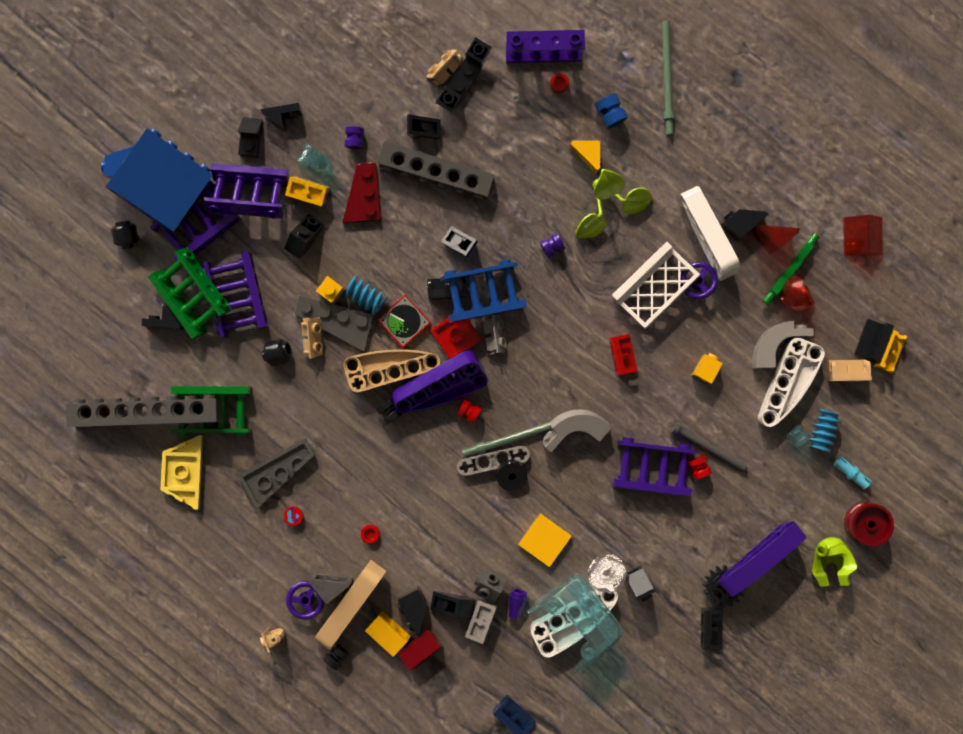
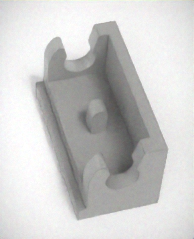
M478 600L465 637L483 644L498 605L487 603L486 600Z

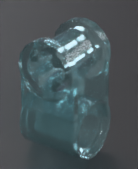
M305 143L303 152L295 160L323 176L330 175L334 170L332 161L317 149ZM322 162H328L326 169H320Z

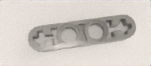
M516 446L463 458L457 464V471L463 476L497 469L500 465L497 461V456L500 453H505L508 456V460H511L509 451L513 450V454H517L519 449L527 452V455L524 456L523 460L520 457H515L514 460L524 463L529 459L530 452L525 446ZM486 457L489 459L490 464L487 468L479 466L478 461L480 458ZM476 459L475 464L478 470L474 471V467L468 468V472H464L463 469L460 470V466L463 465L462 462L473 464L471 460Z

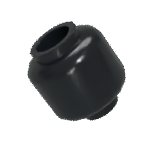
M130 220L116 222L115 226L111 228L114 244L121 246L122 249L133 248V244L139 240L136 225L131 223Z
M283 339L267 342L262 351L263 360L267 361L271 366L288 362L292 355L290 344Z

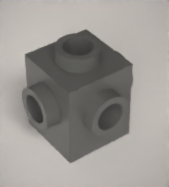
M486 569L483 575L478 574L474 582L477 585L474 593L483 599L495 603L507 579Z

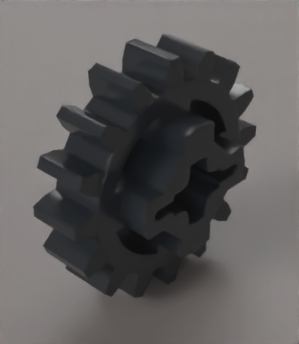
M724 564L722 569L719 566H715L716 571L708 570L711 575L704 576L708 581L707 583H702L704 587H707L703 592L705 595L710 594L707 599L709 601L714 600V605L717 606L721 602L723 608H725L726 603L732 607V601L735 600L739 603L740 601L737 597L744 596V594L739 592L735 596L729 597L725 590L719 587L718 579L713 581L716 576L719 575L720 578L729 569ZM712 589L719 592V598L714 595Z

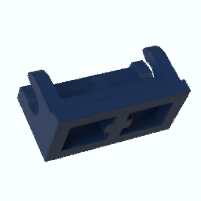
M508 695L493 709V715L514 734H528L535 726L534 723L536 721Z

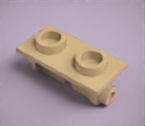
M447 50L442 55L440 63L438 65L434 64L428 70L429 74L426 77L429 79L434 78L432 82L437 87L442 85L451 76L446 71L447 69L453 73L462 64L463 57L460 54L455 55L458 50Z
M320 317L311 320L310 318H303V322H301L302 336H308V339H303V353L309 359L323 355Z
M268 627L261 634L262 638H260L262 647L270 653L285 637V631L281 628L271 631L270 627Z

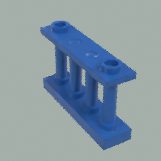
M511 260L499 262L500 265L460 273H456V270L445 272V275L440 278V282H449L454 305L453 314L448 316L449 323L520 310L527 307L526 299L519 300V297L516 296L511 269L518 266V262L511 263ZM502 270L509 295L508 303L501 304V301L498 300L493 272ZM485 274L491 299L490 306L483 307L480 304L474 277L476 275ZM467 277L473 304L472 310L468 311L462 308L456 279Z

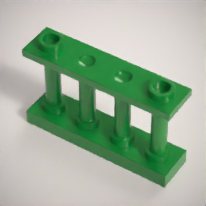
M184 248L174 252L179 260L166 272L164 269L151 273L148 278L191 339H195L207 332L204 324L216 313L221 316L229 313L232 309L197 262L194 254L188 248ZM184 266L190 276L176 287L171 277ZM195 282L201 292L187 303L182 293ZM206 298L212 307L198 318L193 308Z
M171 386V394H177L179 400H185V396H189V394H196L198 399H204V395L215 394V398H222L223 422H217V428H206V422L198 423V428H187V423H179V428L171 429V433H177V436H189V433H234V436H246V433L252 432V428H244V398H246V394H252L251 386ZM227 394H235V398H237L236 428H225V398H227ZM202 404L198 405V412L200 414L203 412ZM180 405L179 412L183 414L185 408L183 405Z

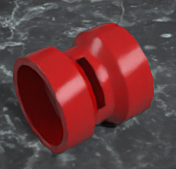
M465 399L456 416L460 418L465 417L468 423L473 425L482 408L472 406L471 402Z
M706 455L688 461L689 467L693 469L692 475L694 480L712 474L711 468L707 465Z

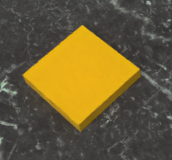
M540 513L518 545L550 567L572 535Z

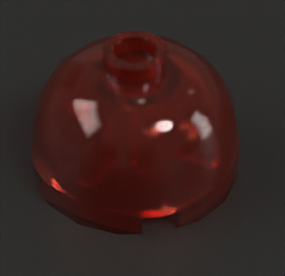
M801 273L787 279L782 288L783 295L780 296L783 305H788L795 312H806L816 308L808 286L802 282L804 278Z

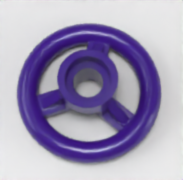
M691 263L690 265L693 268H702L699 273L700 276L697 278L702 280V283L697 284L694 281L691 287L695 291H702L703 293H693L688 288L684 293L693 299L707 298L715 292L718 286L717 273L707 263ZM684 270L681 272L680 280L690 279L686 278V275L689 272V270ZM707 271L712 276V285L709 290L706 287L705 279Z
M301 581L294 584L286 596V605L289 612L294 617L302 620L316 617L324 607V601L318 594L319 603L317 608L313 610L311 605L315 600V589L309 581ZM310 587L309 591L302 592L299 597L293 596L297 589ZM303 597H307L309 602H303ZM292 603H300V605L306 608L308 614L296 611Z

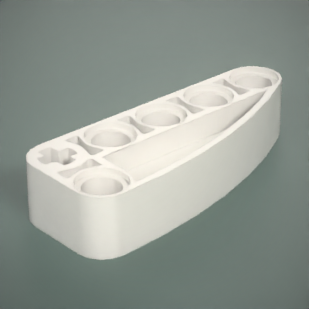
M696 186L681 193L680 199L710 265L716 271L719 281L737 274L740 269L738 257L701 189Z
M794 338L786 342L757 419L760 425L765 427L775 426L788 415L804 396L823 361L825 352L821 346L802 338ZM797 343L796 346L799 347V350H795V347L792 345ZM811 349H815L817 351V357L815 359L811 358L810 356ZM788 359L793 364L790 370L785 367V362ZM781 377L786 381V385L783 388L778 385V380ZM774 395L779 398V403L776 406L771 403V398ZM767 413H770L772 416L770 423H766L764 420V416Z
M611 586L601 587L533 621L530 630L540 653L544 657H552L572 646L593 630L617 602L618 594ZM607 591L613 592V597L610 600H605L603 597ZM595 600L596 606L594 608L586 607L587 601ZM572 608L579 610V614L576 617L569 616V611ZM554 617L562 619V622L557 626L551 623ZM536 626H540V628H543V632L540 634L538 631L534 632L536 630ZM545 643H551L553 645V648L550 651H545L542 649Z

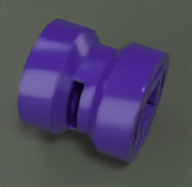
M355 126L346 127L345 134L347 139L345 140L344 147L363 149L364 142L362 137L364 136L365 129Z
M558 233L553 234L548 240L540 241V245L548 258L553 257L554 253L562 252L566 249Z

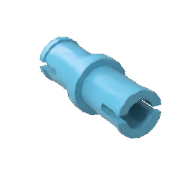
M842 456L833 464L846 475L848 480H853L863 490L868 488L872 482L859 471L857 466L854 467Z

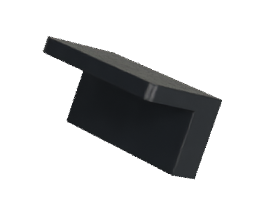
M867 319L854 354L873 362H881L894 325L889 323L881 324Z

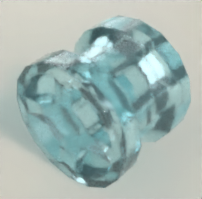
M800 424L791 429L786 435V438L794 443L795 448L801 447L811 436L802 430L803 427Z

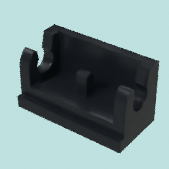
M466 277L456 279L460 298H467ZM440 278L427 279L429 300L452 299L448 281L440 282Z
M701 608L700 646L704 650H721L723 647V608Z

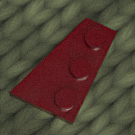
M376 163L357 164L342 223L380 221Z

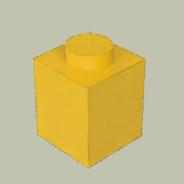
M328 276L316 290V292L332 304H335L345 291L342 286Z
M711 353L702 355L692 376L707 384H712L723 363L718 361L719 357Z

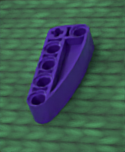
M464 351L394 390L392 393L394 406L399 413L434 408L483 388L487 385L488 378L477 356L472 351Z
M795 521L782 523L718 579V583L729 597L735 596L791 553L806 539V535Z

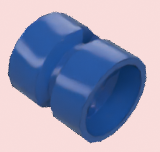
M616 93L604 97L594 105L599 115H603L602 121L606 129L613 128L628 119L624 108L620 107L621 102Z

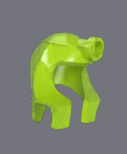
M828 537L823 539L816 547L812 573L817 579L819 586H830L825 572L826 566L830 563H834L839 570L837 574L840 586H849L851 584L849 580L850 574L857 571V565L852 552L839 538Z

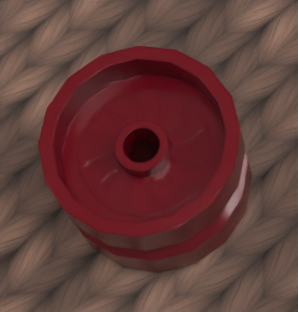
M859 502L852 505L846 512L844 528L848 536L854 541L867 546H879L886 543L892 536L894 520L891 513L885 507L871 502Z

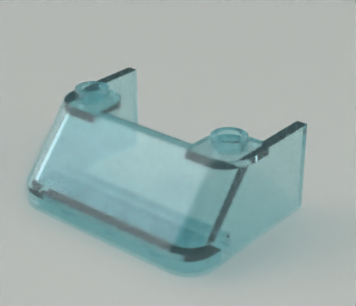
M578 574L572 575L538 598L527 611L528 614H531L541 606L553 615L564 611L587 640L581 648L582 658L573 669L574 674L597 661L623 635V627L586 579Z

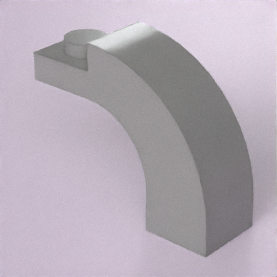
M794 321L772 326L760 336L754 347L752 368H775L778 345L788 337L814 336L813 328H807V325H795L794 329Z
M582 409L570 410L558 415L549 423L553 431H549L545 435L543 444L546 449L552 452L565 436L575 431L587 432L600 442L612 427L608 421L592 411Z

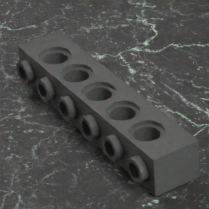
M386 141L383 143L378 159V165L382 171L392 173V171L399 172V176L408 179L412 176L418 178L417 181L424 184L429 182L435 183L437 188L446 190L448 187L454 189V192L460 195H465V193L471 194L472 198L483 201V199L488 200L494 180V174ZM397 157L404 158V163L396 165L394 160ZM415 163L423 165L420 171L413 170L412 166ZM434 168L441 170V174L437 177L430 174ZM451 174L459 176L457 182H451L448 178ZM470 179H474L478 184L476 187L470 188L467 186V182Z

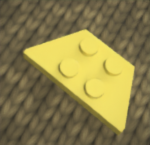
M203 435L196 436L162 452L160 490L190 505L195 510L200 509Z

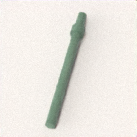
M663 21L665 96L663 120L666 125V135H673L675 111H673L670 22Z
M545 423L486 443L482 441L476 443V446L463 449L462 453L464 457L476 453L483 454L486 453V450L552 430V427L549 423Z

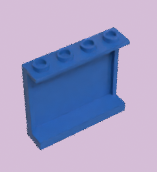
M147 128L105 188L172 233L213 174L210 173L211 170L204 164L198 165L194 162V157L186 152L183 154L177 150L178 146L169 140L166 142L160 138L162 135L159 132Z

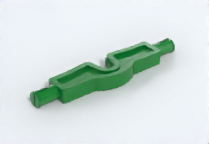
M813 233L790 262L789 267L780 275L767 296L762 300L763 303L769 306L775 296L782 290L820 238L817 234Z

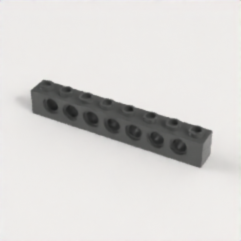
M197 395L185 396V400H178V396H166V400H159V397H147V401H141V398H129V402H122V398H111L110 402L104 403V399H92V403H86V400H73L74 404H66L67 427L223 422L222 398H215V395H204V399H197ZM199 404L203 406L201 414L197 410ZM180 405H183L185 408L183 414L179 412ZM144 406L147 408V413L145 416L142 414V408ZM162 406L166 408L164 415L160 412ZM125 407L128 408L127 416L123 413ZM106 408L110 410L108 417L105 415ZM88 409L91 410V416H90V417L87 416V410H88Z

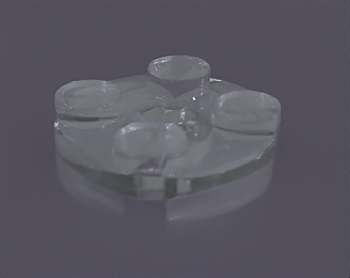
M611 554L601 559L600 557L596 558L588 568L589 581L592 587L597 591L610 594L617 591V588L624 583L627 575V569L622 560ZM611 570L610 575L604 576V572Z

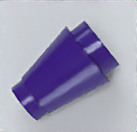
M513 589L512 593L509 594L510 618L520 619L528 600L526 591Z

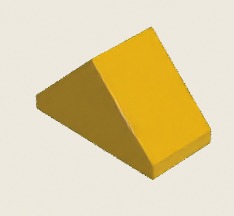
M572 141L569 148L596 174L600 169V141Z

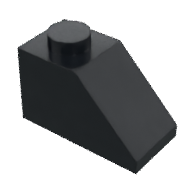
M739 209L735 213L730 211L723 217L725 221L721 225L735 241H738L769 214L766 211Z
M433 591L430 610L455 619H472L476 599L463 595Z

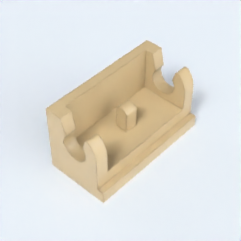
M827 360L828 381L872 380L870 361Z

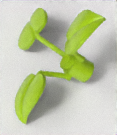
M602 169L600 177L592 185L599 213L598 215L591 213L584 217L576 229L575 237L581 239L592 238L602 233L605 229L606 220L601 218L603 216L601 200H607L614 195L624 203L622 206L623 212L635 214L649 205L653 197L648 189L639 187L631 190L627 194L626 199L618 195L625 187L624 179L613 171Z

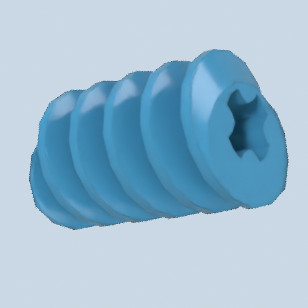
M355 275L346 288L345 297L349 299L353 296L352 302L355 303L359 300L358 305L360 307L366 304L365 310L368 311L372 308L371 313L375 315L380 311L388 296L382 299L383 292L376 295L375 287L370 291L369 283L363 287V280L361 279L357 283V276Z
M820 409L819 412L823 416H818L817 420L821 424H814L818 431L811 432L816 438H809L813 445L808 446L824 452H831L832 450L827 446L834 445L830 438L837 437L833 433V431H839L835 424L842 423V421L838 419L840 415Z

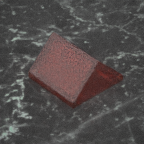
M860 215L843 218L844 256L883 255L882 217Z
M760 225L752 231V234L765 250L771 254L797 235L800 228Z

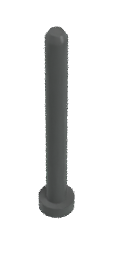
M676 422L670 431L671 434H679L741 471L747 470L746 464L681 427V423Z

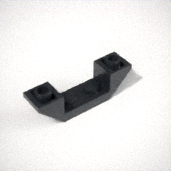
M476 37L474 38L465 53L466 58L448 87H444L435 102L436 104L451 113L459 106L482 70L492 49L490 45Z

